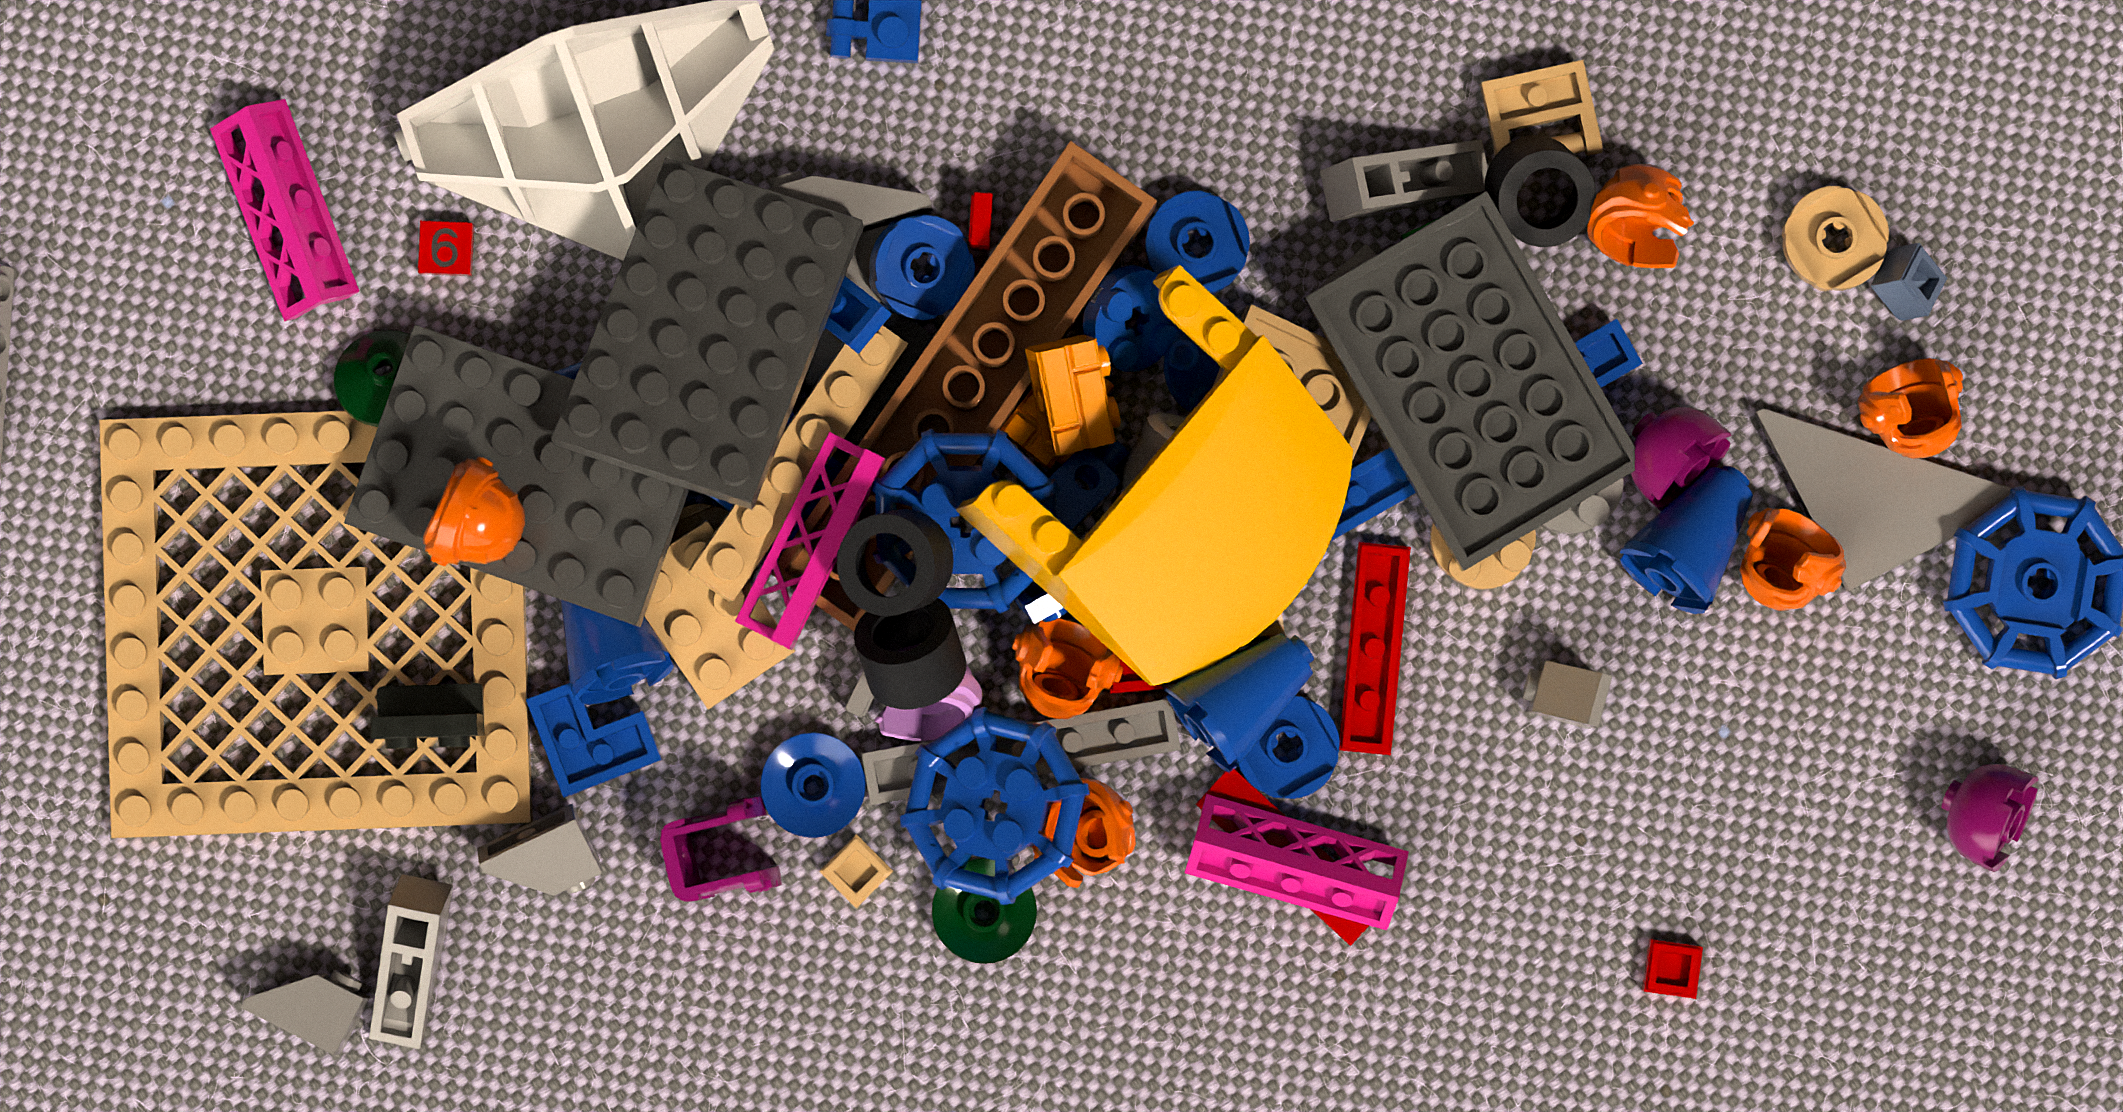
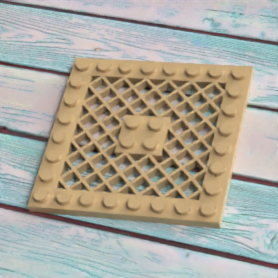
M346 411L99 420L111 838L533 822L529 707L526 699H529L525 587L470 568V582L450 563L445 567L438 564L418 584L400 567L416 548L405 545L391 559L373 542L378 535L370 532L364 534L359 528L344 524L354 493L337 509L319 492L338 471L357 487L359 478L344 464H365L378 427L361 423L351 417ZM329 465L312 484L292 467ZM277 467L260 486L240 469ZM224 469L207 488L188 471ZM157 471H172L157 487ZM285 473L305 490L287 511L267 494ZM233 475L253 492L234 513L215 496ZM181 477L201 494L182 515L163 498ZM312 498L332 515L314 536L294 519ZM260 500L280 517L261 538L242 521ZM208 502L228 519L209 540L190 523ZM158 506L175 520L174 524L160 538L158 531ZM339 523L359 540L341 561L321 544ZM287 525L307 542L288 563L269 546ZM235 527L255 544L236 565L217 548ZM183 529L202 546L184 567L165 550ZM366 548L386 565L370 584L368 567H349ZM314 550L334 567L297 569ZM263 552L281 570H261V588H259L243 572ZM210 554L229 571L211 592L191 575ZM159 557L177 573L161 591ZM445 571L465 588L447 609L443 608L426 592ZM393 573L413 590L395 611H392L374 594ZM236 579L256 596L238 617L218 600ZM184 581L204 598L185 619L166 602ZM420 598L440 615L421 637L401 619ZM470 598L472 634L453 617ZM369 601L387 617V620L371 637ZM211 606L230 623L228 628L213 644L193 627ZM261 606L263 641L245 625ZM161 610L178 625L163 643L161 637ZM447 623L467 641L448 662L428 644ZM394 625L415 643L396 664L376 646ZM238 631L257 648L256 652L240 669L234 666L220 652ZM186 633L205 650L187 671L167 654ZM421 650L442 668L427 685H440L448 675L458 684H471L455 668L473 650L474 683L483 686L485 736H475V738L470 736V747L452 766L431 748L438 741V738H427L425 741L417 738L418 749L398 768L379 750L385 744V739H375L371 743L352 725L371 704L377 709V689L379 687L389 686L396 677L406 686L418 685L403 670ZM372 654L389 671L370 691L351 672H371ZM212 659L216 660L232 675L214 696L194 679ZM262 659L264 675H284L267 694H264L246 677ZM162 662L180 678L164 696ZM336 673L319 692L315 691L298 675ZM344 679L364 697L345 718L325 700ZM291 682H294L312 699L293 720L273 702ZM239 684L259 701L241 722L221 704ZM187 685L207 703L189 723L169 706ZM318 707L338 724L320 745L300 727ZM266 709L286 726L268 747L248 729ZM214 710L234 728L216 748L210 745L196 731ZM164 715L181 730L166 748L164 742ZM345 732L365 749L347 770L327 752ZM293 733L313 751L295 772L275 755ZM240 736L246 739L260 753L243 774L223 757V754ZM188 738L208 755L190 776L170 758ZM476 754L477 772L459 773ZM424 755L444 772L406 775ZM372 757L392 774L354 777ZM320 759L340 776L302 779ZM267 761L287 778L250 780ZM215 763L235 780L198 782ZM165 767L182 783L166 784Z

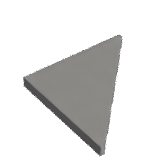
M1764 408L1754 413L1807 516L1834 536L1844 549L1846 569L1841 579L1846 591H1850L1953 538L1958 527L1964 529L2010 495L2011 487L1920 458L1904 457L1897 452L1891 451L1889 448Z

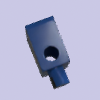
M1115 439L1116 442L1113 444L1100 446L1093 452L1089 448L1075 452L1049 477V479H1056L1060 488L1056 493V518L1072 533L1114 492L1121 482L1116 473L1124 466L1129 452L1117 439ZM1075 479L1085 481L1090 490L1080 488Z

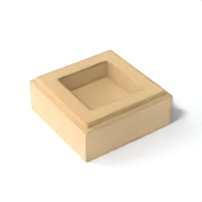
M856 834L819 872L855 908H858L893 870Z

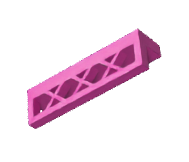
M286 99L248 105L211 127L210 131L283 320L296 319L319 305L348 299L360 292ZM239 127L246 142L244 155L239 153L231 133ZM255 177L261 181L265 191L263 204L257 200L253 190ZM274 226L279 228L284 240L282 252L276 249L272 239ZM292 274L298 277L306 297L299 302L296 301L290 286Z
M831 432L828 433L735 622L785 648L793 650L837 562L841 542L847 532L856 524L872 492V484L875 478H879L887 462L884 457L863 449ZM836 447L860 460L848 482L832 487L825 466ZM820 476H822L826 489L812 494ZM844 490L837 504L834 493ZM828 495L833 514L826 528L808 534L801 515L807 502ZM798 523L802 537L788 541ZM820 538L815 550H813L811 540ZM804 543L810 560L802 576L784 582L778 564L783 550ZM774 570L778 584L765 588ZM797 585L790 599L787 588ZM781 590L786 609L776 629L750 617L761 596Z
M1206 794L1184 873L1387 930L1399 899L1409 851ZM1215 815L1233 820L1240 830L1230 834L1209 828L1211 817ZM1268 832L1282 834L1290 842V845L1283 848L1269 845L1262 835ZM1320 846L1332 848L1341 859L1335 862L1319 859L1312 849ZM1374 860L1394 866L1391 879L1371 874L1364 866V863Z

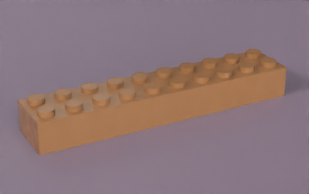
M1072 141L1069 142L859 443V447L876 453L887 460L879 478H882L921 439V433L933 429L935 433H996L998 429L1002 428L1032 387L1025 348L1047 342H1055L1067 337L1085 311L1088 301H1092L1101 288L1098 285L1105 276L1112 272L1156 209V199ZM947 454L950 466H977L984 456L977 454ZM851 455L831 486L848 482L860 459ZM928 461L905 485L917 492L923 486L925 487L937 474L932 463ZM844 490L834 493L837 504ZM873 491L856 523L876 515L875 493ZM828 495L820 499L804 522L808 534L826 528L833 514ZM897 503V510H912V506ZM800 529L793 539L802 537ZM873 535L869 538L865 549V567L872 584L880 593L886 596L898 578L883 563H876L872 554L876 550V535ZM820 538L811 540L813 550H815ZM804 543L785 549L779 558L778 564L784 582L802 576L810 560ZM913 550L905 554L910 561L915 555ZM836 562L815 605L854 632L859 619L866 611L857 606L845 593L839 580ZM773 570L771 575L776 578L775 572ZM797 585L791 586L790 588L795 591Z

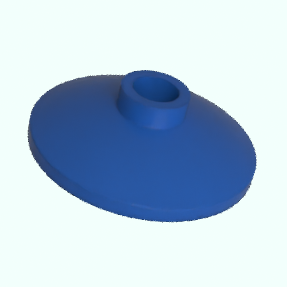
M804 733L787 739L770 754L761 775V796L769 815L780 827L801 837L818 838L840 831L855 818L865 796V774L857 755L844 742L827 734ZM811 775L821 777L824 782L823 791L816 796L809 795L804 788L805 780Z

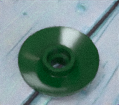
M398 330L371 332L352 342L340 356L334 372L335 393L343 409L355 420L366 425L379 426L411 334ZM386 365L393 367L392 371L386 376L375 374V370L379 367Z
M986 858L969 860L964 869L994 877L995 860ZM937 887L932 902V920L941 942L956 956L973 963H995L1011 957L1026 944L1036 923L1037 905L1031 887L1018 895L1015 903L1002 905L998 899L949 887L944 890ZM982 900L990 901L995 908L994 916L987 921L978 919L974 912L975 905Z

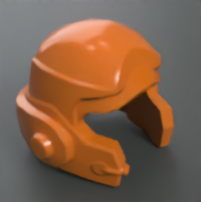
M1633 164L1617 169L1614 177L1609 179L1596 195L1591 209L1590 220L1586 225L1589 239L1603 254L1626 266L1674 268L1678 261L1679 252L1673 239H1658L1652 233L1658 228L1665 227L1677 235L1683 236L1687 233L1688 227L1694 224L1687 207L1682 205L1681 181L1665 169L1651 164Z
M1931 358L1917 359L1894 366L1874 376L1863 386V391L1858 398V406L1861 413L1860 420L1863 426L1872 433L1879 434L1882 441L1891 451L1897 452L1904 457L1912 459L1927 458L1939 454L1956 440L1959 430L1962 428L1958 397L1963 389V374L1958 367H1955L1947 360Z
M478 457L476 460L467 458L464 462L455 466L442 498L423 535V542L426 545L425 551L431 555V561L444 567L448 563L457 565L459 561L487 564L488 562L503 559L514 550L519 542L525 526V510L518 498V494L498 478L499 472L492 468L493 463L483 457Z
M1766 508L1761 512H1755L1749 518L1747 536L1750 540L1739 571L1742 577V584L1757 602L1771 609L1787 611L1803 608L1818 595L1824 596L1829 592L1836 591L1842 583L1841 577L1846 569L1844 549L1838 540L1818 523L1803 514L1785 508Z
M1059 617L1050 622H1043L1041 620L1036 624H1026L1022 633L1015 635L1012 643V649L1015 650V660L1019 661V689L1023 693L1026 702L1034 710L1050 718L1070 719L1083 714L1090 708L1103 689H1110L1114 682L1120 681L1123 673V667L1120 666V658L1081 623Z
M1080 778L1083 783L1089 785L1090 795L1085 796L1071 853L1074 861L1069 868L1063 866L1054 872L1067 886L1078 888L1083 881V876L1078 871L1090 876L1108 872L1119 864L1125 863L1126 856L1132 853L1136 846L1132 806L1109 785L1095 779ZM1062 802L1051 804L1044 835L1052 839ZM1035 845L1032 847L1035 854L1034 860L1043 855Z

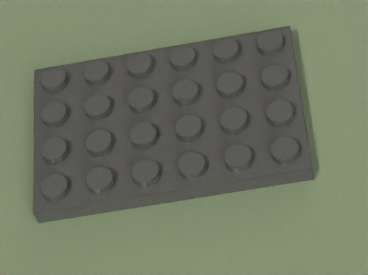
M665 157L551 437L553 444L753 510L863 231L862 219Z
M1487 191L1303 298L1461 571L1467 570L1635 471V446Z
M414 325L344 524L427 552L425 551L426 545L423 542V535L442 498L455 466L464 462L467 458L476 460L478 457H483L493 463L492 468L499 472L498 478L518 494V498L525 510V526L514 550L503 559L488 562L487 564L469 561H459L458 564L641 627L689 489L555 446L551 437L575 381L574 379Z

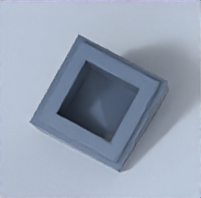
M1915 243L1891 249L1878 270L1871 287L1894 316L1904 321L1929 316L1947 277L1921 244Z

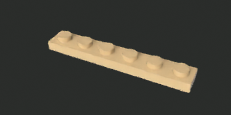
M882 325L859 354L846 344H842L786 426L754 509L751 510L736 504L732 505L687 571L689 575L728 602L735 600L775 541L828 433L831 432L843 439L845 438L907 347L908 343ZM836 447L834 448V450H833V452H832L830 458L832 457V455H833V454L835 453V451L837 450Z

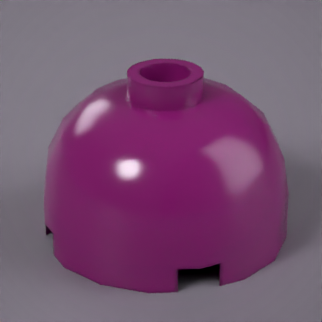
M1688 406L1670 408L1658 416L1654 412H1650L1637 423L1632 431V435L1636 438L1633 443L1636 449L1635 471L1631 473L1632 479L1644 497L1659 511H1662L1682 493L1680 490L1698 479L1709 468L1717 467L1729 450L1731 442L1726 438L1730 437L1731 433L1715 418L1700 409Z
M1988 764L1972 770L1962 783L1956 780L1952 781L1945 793L1941 808L1949 811L1946 828L1951 844L1960 855L1992 872L1998 871L2005 864L2010 855L2001 852V849L2005 843L2008 844L2011 840L2018 842L2026 826L2037 796L2038 789L2032 787L2033 784L2039 781L2037 776L2005 764Z

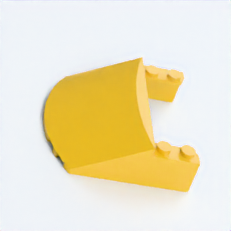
M1180 265L1159 273L1152 281L1160 289V307L1163 313L1226 372L1087 535L1080 540L1025 489L1010 481H999L989 485L978 497L963 501L956 509L962 517L1150 686L1179 680L1205 670L1229 657L1257 637L1292 603L1312 576L1337 528L1347 496L1353 457V448L1264 335H1255Z

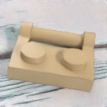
M1583 60L1481 82L1480 89L1495 155L1511 142L1509 131L1578 117L1580 131L1552 138L1564 144L1573 154L1585 152L1586 156L1603 152L1600 131Z

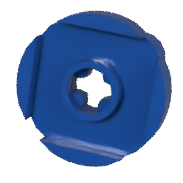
M1203 191L1180 193L1164 202L1150 221L1145 240L1146 257L1152 272L1159 274L1180 265L1211 294L1218 293L1233 283L1244 269L1250 246L1247 224L1239 210L1228 201L1226 202L1218 196ZM1191 230H1197L1201 237L1209 235L1212 239V244L1205 248V257L1197 258L1194 252L1186 253L1182 245L1189 241L1188 232Z
M916 214L895 218L882 231L872 248L869 261V285L871 290L879 296L884 305L890 310L912 319L928 320L936 318L935 316L943 314L948 309L953 310L972 283L975 274L973 254H969L968 245L963 239L965 236L956 225L937 216ZM922 252H926L928 254L927 263L934 266L933 272L930 276L922 275L918 282L913 277L914 270L911 269V262L914 258L919 259Z
M1137 265L1120 267L1105 276L1098 285L1103 290L1098 294L1095 303L1088 301L1083 317L1084 335L1096 338L1098 346L1104 345L1109 356L1110 366L1125 372L1140 371L1156 363L1162 355L1165 356L1167 347H1169L1175 333L1178 331V327L1163 313L1160 307V289L1152 282L1158 273ZM1135 308L1138 311L1137 322L1132 328L1125 327V321L1132 317V309Z
M1295 696L1238 767L1244 778L1254 788L1272 798L1297 799L1308 796L1325 785L1338 762L1340 738L1337 727L1331 716L1320 705L1301 696ZM1285 732L1289 738L1298 736L1301 739L1302 745L1296 749L1298 758L1295 761L1290 762L1286 756L1275 757L1272 749L1278 745L1276 736L1279 733Z

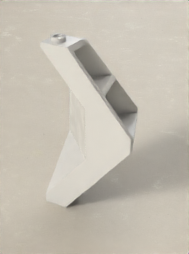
M712 0L571 26L542 36L397 114L402 130L394 132L404 161L413 160L419 181H426L624 261L665 157L706 170L775 49L758 0Z

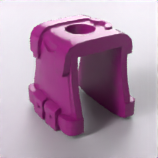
M762 797L738 799L737 801L730 802L724 812L707 816H694L687 819L683 818L672 821L663 827L660 837L661 849L669 883L675 897L683 902H692L715 897V894L743 887L748 892L753 893L767 891L782 885L779 866L701 884L690 833L767 815Z

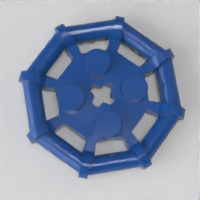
M933 429L921 433V439L882 478H875L871 490L875 493L876 514L897 510V503L912 506V510L928 515L943 528L953 550L954 563L952 574L983 575L986 588L946 587L938 598L945 602L949 609H996L998 613L1010 610V603L1033 582L1019 567L1002 581L995 567L1004 562L1006 555L974 526L970 533L961 532L960 526L953 525L951 517L959 516L956 509L963 501L978 497L986 487L1000 481L998 479L999 476L993 471L999 460L1026 485L1023 489L1056 518V493L1060 490L1056 479H1049L1007 438L1008 433L999 429L996 433H935ZM947 454L985 455L982 466H950ZM928 461L932 463L937 474L925 487L923 486L917 492L905 485ZM876 534V550L872 553L876 563H883L907 587L912 584L917 567L905 556V554L912 551L911 546L903 538H897L895 534Z
M2024 486L2014 487L2010 489V495L1964 529L1958 527L1953 535L1957 542L1948 596L1942 600L1944 610L1952 613L1983 657L1982 664L1991 670L1999 666L2051 674L2054 679L2067 676V671L2086 656L2112 637L2119 638L2123 631V627L2120 626L2123 611V547L2095 509L2096 502L2088 496L2078 499L2027 491ZM2034 513L2067 518L2062 533L2036 529ZM2014 517L2016 518L2020 531L2014 536L2004 539L1999 547L1996 548L1989 541L1984 540ZM2083 530L2086 531L2104 558L2091 562L2089 558L2084 556L2079 549L2081 546L2076 541ZM1976 553L1989 558L1984 590L1970 592ZM2044 568V576L2052 579L2051 590L2043 589L2040 593V598H2035L2033 596V588L2027 585L2029 576H2035L2037 569ZM2107 575L2100 612L2091 608L2096 576ZM1988 603L1992 613L2003 623L2004 627L1995 638L1974 607H1980ZM2083 618L2093 625L2064 647L2060 635L2066 631V627L2074 621H2080ZM2018 633L2044 637L2045 652L2013 648Z
M987 707L975 708L972 716L928 745L920 744L915 754L918 756L905 814L899 816L900 825L908 830L934 876L932 883L939 889L944 890L949 887L998 899L1002 905L1013 904L1018 895L1061 867L1069 868L1074 861L1071 853L1084 798L1090 795L1089 785L1083 783L1055 736L1056 727L1048 721L1039 724L989 712ZM996 735L1027 742L1021 756L1017 757L997 752ZM975 738L977 739L980 752L975 756L963 759L957 767L950 760L946 759V757ZM1042 756L1060 786L1048 789L1045 784H1042L1036 773L1038 770L1035 767V764ZM938 772L948 778L941 808L927 810L935 775ZM1000 791V801L1007 803V810L1005 814L997 813L994 821H991L988 818V811L984 809L986 799L992 798L994 792ZM1062 802L1052 839L1044 835L1051 804ZM944 823L945 833L953 839L957 846L949 857L945 855L930 826ZM1034 845L1043 853V855L1015 872L1012 860L1019 856L1016 855L1017 853ZM972 855L995 860L994 877L965 870L964 868Z

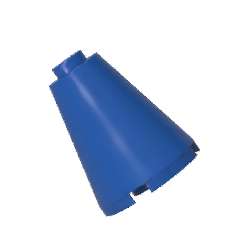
M1723 466L1722 469L1717 467L1709 468L1625 543L1620 553H1623L1620 562L1624 569L1638 584L1655 597L1661 589L1676 597L1671 606L1692 614L1705 613L1714 601L1753 499L1752 491L1748 487L1750 484L1748 478L1731 466Z
M561 600L570 687L576 701L580 698L582 704L591 705L627 697L634 694L632 685L646 678L650 687L669 675L674 668L670 653L645 616L641 627Z
M1279 633L1233 654L1205 670L1173 682L1165 689L1169 693L1166 698L1191 737L1195 741L1199 738L1208 747L1213 746L1214 748L1206 754L1222 770L1229 773L1240 765L1312 676L1313 672L1309 664L1314 660V657L1298 636L1294 635L1289 639L1284 634Z

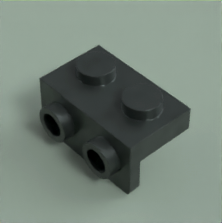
M478 683L381 686L377 689V717H370L371 739H385V749L417 748V738H438V747H469L470 736H485L483 686Z

